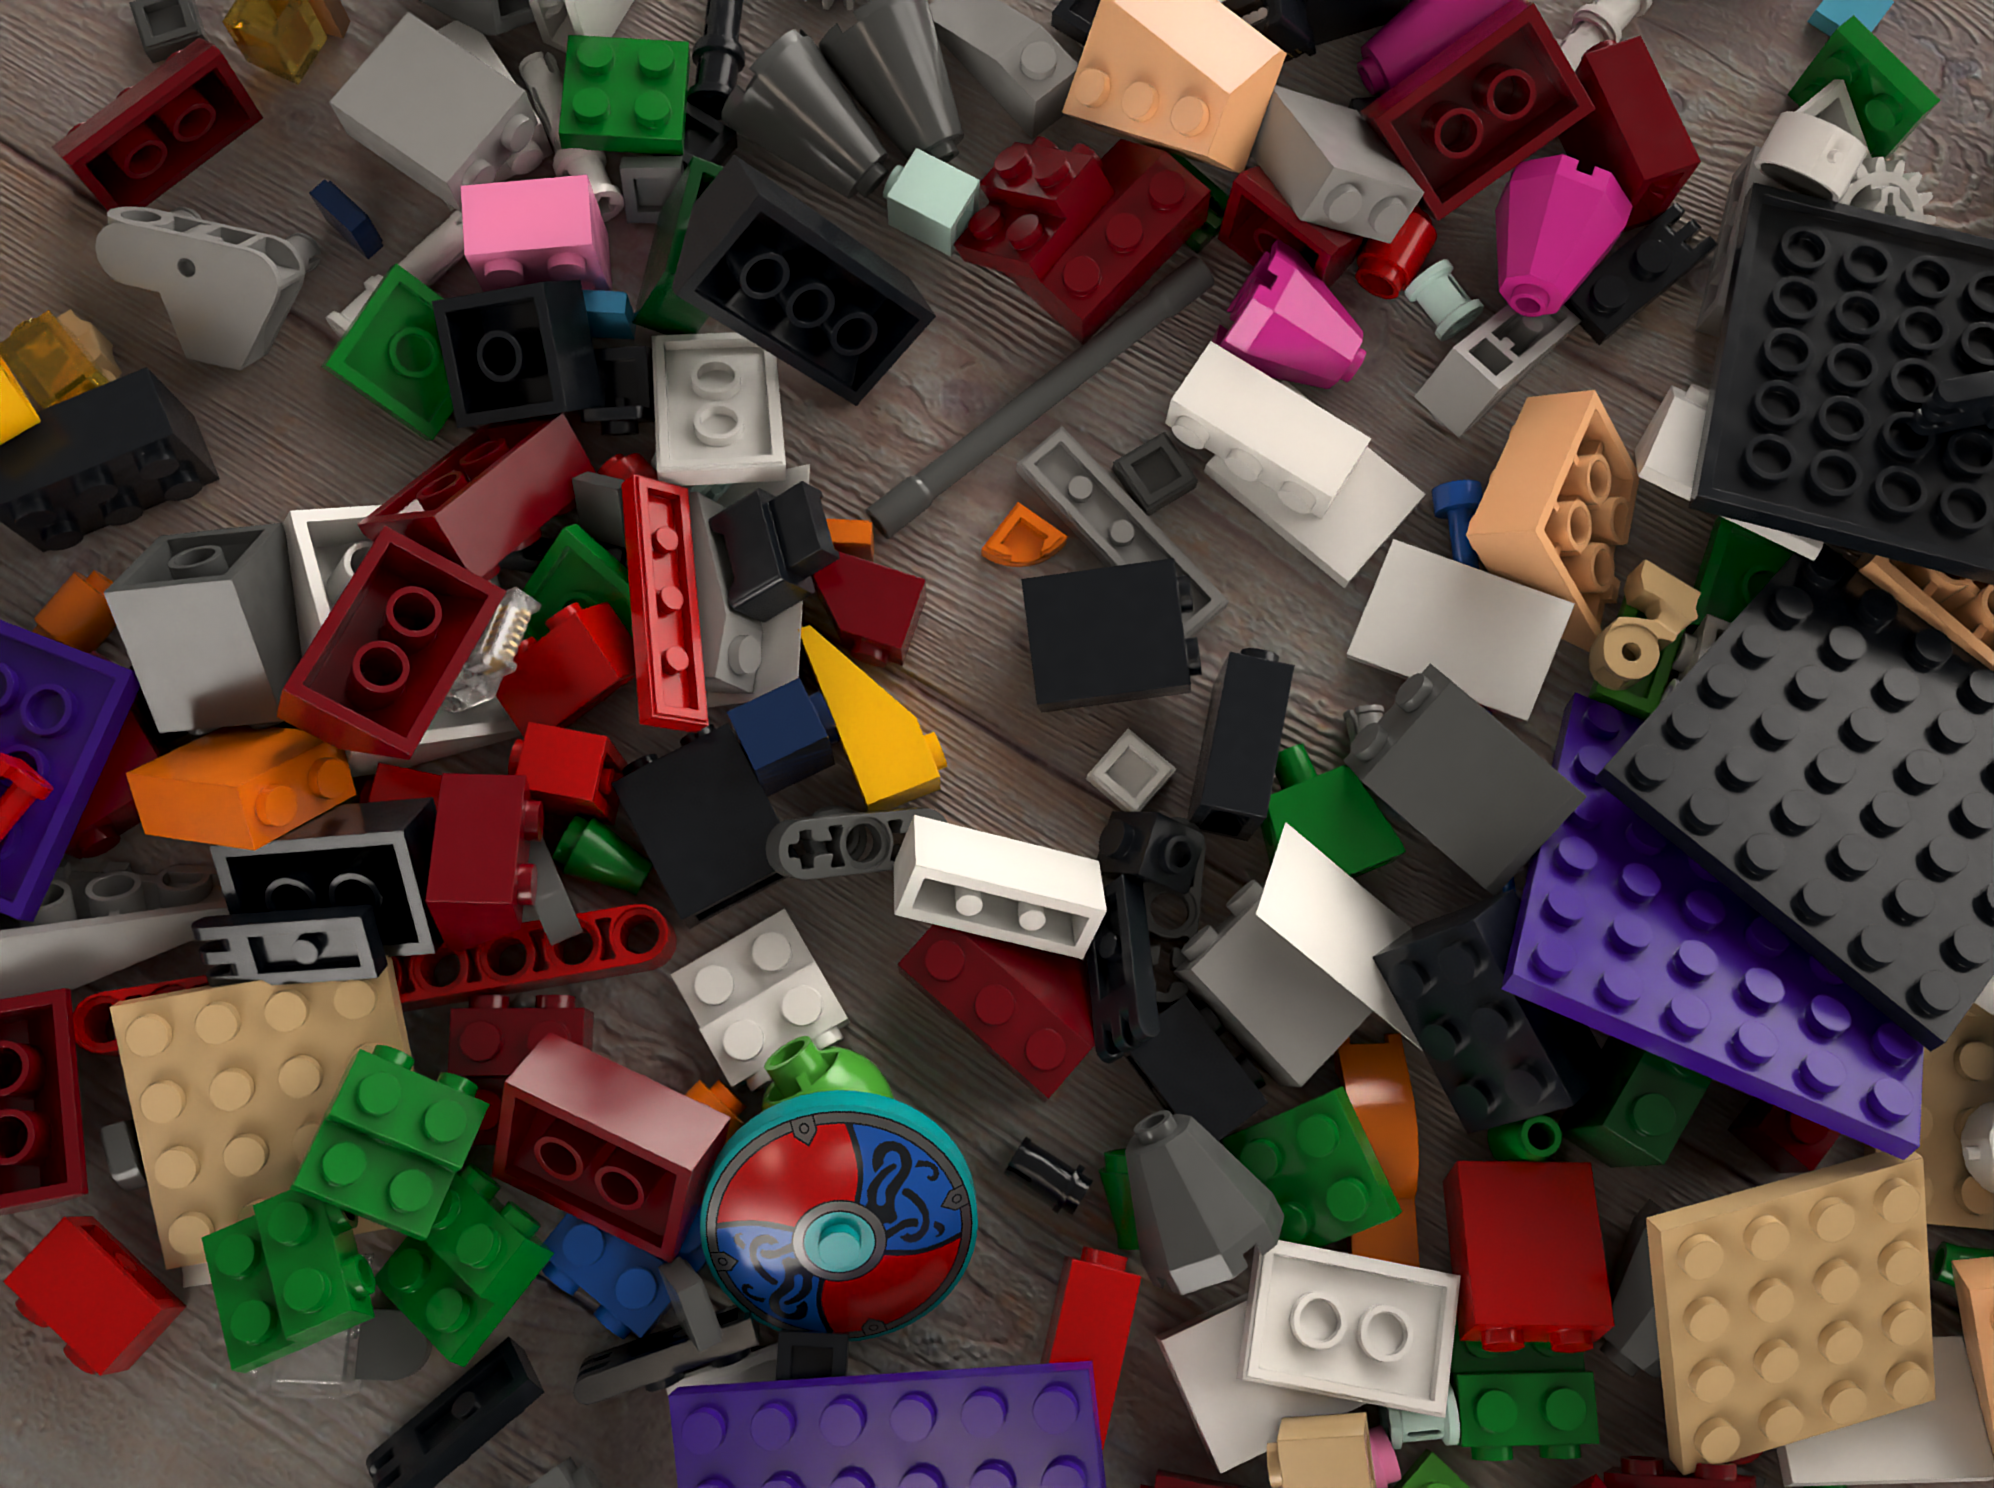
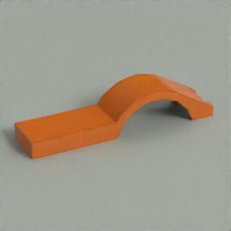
M1401 1033L1384 1035L1385 1043L1350 1044L1348 1037L1334 1052L1335 1072L1340 1079L1341 1086L1344 1087L1402 1213L1394 1219L1346 1237L1347 1253L1420 1268L1415 1207L1419 1171L1418 1126L1415 1101Z

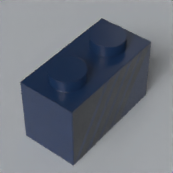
M800 678L727 711L736 734L767 797L835 765L831 745L840 742L835 730V721L820 691L808 696Z

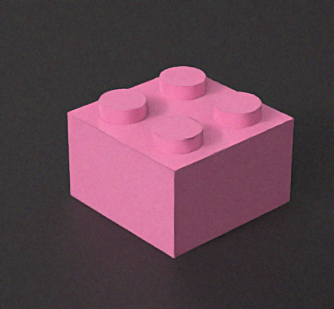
M588 175L461 186L464 255L483 292L538 282L581 280L583 290L612 291L608 231Z

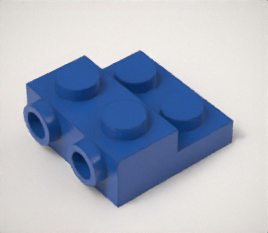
M701 1206L678 1255L675 1257L681 1256L682 1259H686L697 1274L707 1263L700 1235ZM569 1213L564 1216L543 1242L554 1252V1255L543 1267L542 1272L568 1294L574 1295L581 1287L597 1300L600 1305L593 1313L594 1316L618 1337L625 1339L631 1331L640 1338L649 1335L672 1307L658 1266L667 1263V1261Z

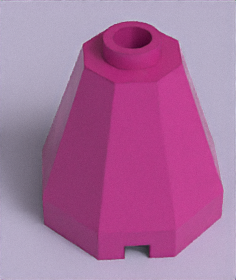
M1564 154L1523 161L1515 166L1495 210L1499 292L1514 311L1527 317H1539L1541 315L1557 313L1609 253L1625 228L1633 207L1612 172L1595 166L1590 176L1576 170L1579 160Z
M1279 239L1272 244L1270 253L1266 251L1259 258L1227 309V312H1231L1229 319L1234 322L1229 331L1219 324L1212 338L1213 343L1271 378L1324 389H1330L1340 379L1348 383L1356 374L1366 356V351L1360 348L1363 342V330L1325 283L1313 272L1312 267L1299 251Z

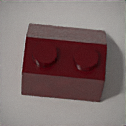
M1259 165L1242 171L1234 179L1218 235V240L1253 267L1266 251L1271 252L1272 244L1279 239L1299 251L1312 267L1313 272L1328 288L1353 263L1364 238L1363 236L1301 221Z
M442 773L425 902L448 951H464L520 930L523 906L535 904L537 867L536 864H528L530 841L540 842L542 839L544 808L542 801H533L526 775Z

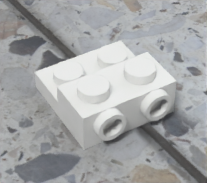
M785 908L670 974L700 1026L699 1030L731 1087L736 1090L747 1084L753 1093L768 1086L773 1080L764 1068L765 1062L776 1050L798 1037L809 1036L818 1050L835 1046L844 1039L839 1029L850 1023Z

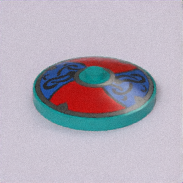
M845 1090L815 1092L780 1102L756 1115L738 1129L721 1149L709 1171L704 1187L700 1214L701 1243L709 1269L723 1292L745 1313L751 1312L756 1321L776 1331L784 1329L850 1333L849 1342L872 1339L895 1332L911 1325L936 1308L952 1292L966 1271L974 1252L978 1230L977 1202L973 1178L965 1158L950 1136L933 1120L907 1104L873 1093Z

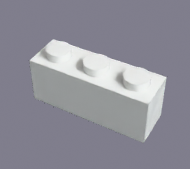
M1210 341L1172 397L1165 424L1172 427L1174 435L1184 444L1195 449L1206 448L1224 459L1227 468L1236 476L1250 482L1260 481L1278 492L1277 495L1281 502L1293 511L1301 514L1312 513L1320 519L1323 518L1359 463L1371 440L1367 435Z
M914 815L893 864L895 915L1074 958H1084L1107 912L1098 860Z

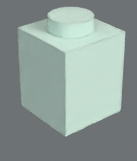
M916 148L905 167L897 165L892 170L885 184L883 198L887 199L888 225L951 257L956 249L953 244L968 228L970 219L979 210L980 180Z

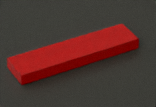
M633 474L621 483L639 723L696 733L709 726L688 488Z

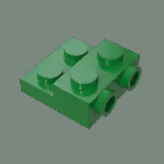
M376 1045L372 1054L359 1049L349 1061L290 1189L423 1241L427 1239L455 1173L463 1167L490 1104L475 1098L479 1088L475 1083L452 1073L441 1072L435 1081L411 1071L415 1060L398 1049L385 1045Z
M470 1163L463 1171L459 1170L455 1173L427 1239L420 1241L407 1236L374 1277L376 1286L449 1362L462 1367L467 1365L554 1255V1252L535 1235L541 1224L512 1201H508L504 1206L495 1197L501 1189L500 1185L484 1171Z
M290 1189L253 1205L255 1215L201 1238L232 1371L247 1373L375 1318L370 1295L375 1292L374 1275L366 1258L359 1254L353 1233V1228L358 1226L357 1215Z
M1456 1315L1449 1383L1454 1391L1459 1413L1460 1440L1457 1445L1471 1447V1459L1480 1461L1514 1459L1513 1446L1538 1445L1539 1457L1577 1459L1582 1457L1581 1444H1600L1594 1372L1585 1370L1584 1352H1555L1551 1350L1550 1342H1524V1348L1509 1352L1485 1351L1482 1349L1481 1341H1459Z

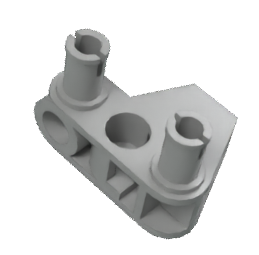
M132 206L110 209L107 212V226L103 227L99 232L95 244L97 260L110 279L125 285L160 293L186 359L239 371L269 353L303 285L305 273L316 269L321 260L317 258L309 260V258L321 254L317 242L307 234L294 233L284 240L274 235L202 220L196 211L188 207H178L170 212Z

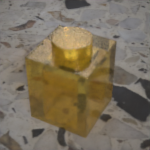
M235 0L222 21L248 63L297 85L300 84L328 39L308 0Z
M47 310L37 318L23 321L12 330L10 337L0 343L1 357L37 403L44 409L111 382L75 334L50 310Z

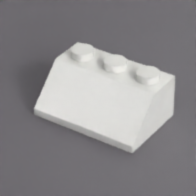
M1691 384L1688 391L1685 392L1671 385L1634 450L1638 477L1690 501L1710 391ZM1723 517L1813 561L1820 553L1824 544L1822 541Z

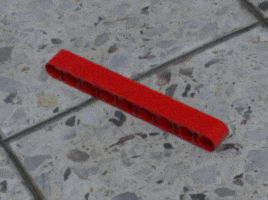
M632 904L576 914L583 933H589L593 940V950L590 956L584 962L576 965H568L563 955L564 946L569 939L551 946L540 920L523 922L520 930L464 951H448L445 943H443L435 954L392 957L402 1011L407 1012L469 1001V996L509 995L652 971L663 967L672 958L676 950L677 936L674 927L657 909L646 904ZM644 922L657 924L659 939L656 945L650 951L643 954L630 952L628 937L631 930ZM523 944L527 952L523 968L516 974L503 976L499 968V958L502 952L510 945ZM456 954L460 961V972L457 978L449 985L438 987L434 979V969L437 963L445 956ZM202 975L99 992L88 996L77 1005L73 1012L75 1041L81 1048L89 1052L120 1057L116 1038L109 1041L105 1032L106 1023L111 1016L110 1006L123 1000L209 985L207 977Z

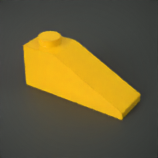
M808 625L801 628L803 650L819 690L835 721V730L867 811L892 809L940 790V775L938 771L948 766L935 732L923 735L917 718L812 626Z

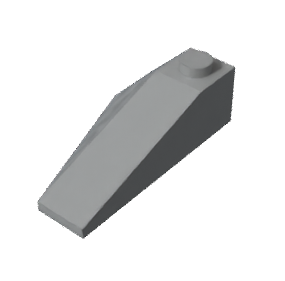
M61 860L34 922L18 920L0 913V999L61 988L73 990L194 940L191 924L194 921L207 916L230 915L215 866L172 865L159 874L132 873L131 864L126 862H108L103 869L104 872L72 871L70 860Z

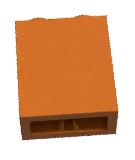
M249 725L221 727L126 773L145 835L254 851L357 795L345 750L338 749L303 730L279 727L252 729Z

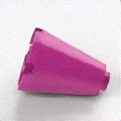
M1411 0L1361 47L1363 60L1357 63V70L1364 86L1372 95L1380 92L1381 95L1385 94L1511 0Z

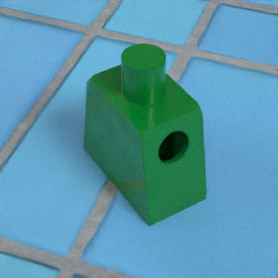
M1304 744L1289 747L1278 753L1275 776L1282 790L1271 794L1267 818L1260 825L1270 865H1272L1285 822L1353 879L1394 862L1406 852L1402 842L1358 777L1347 765L1317 775Z

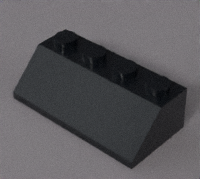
M733 155L693 204L672 285L675 295L855 406L862 401L936 317L907 275L736 155Z

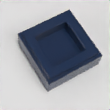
M324 179L309 192L326 221L368 260L383 247V240L369 216L331 181L328 182Z

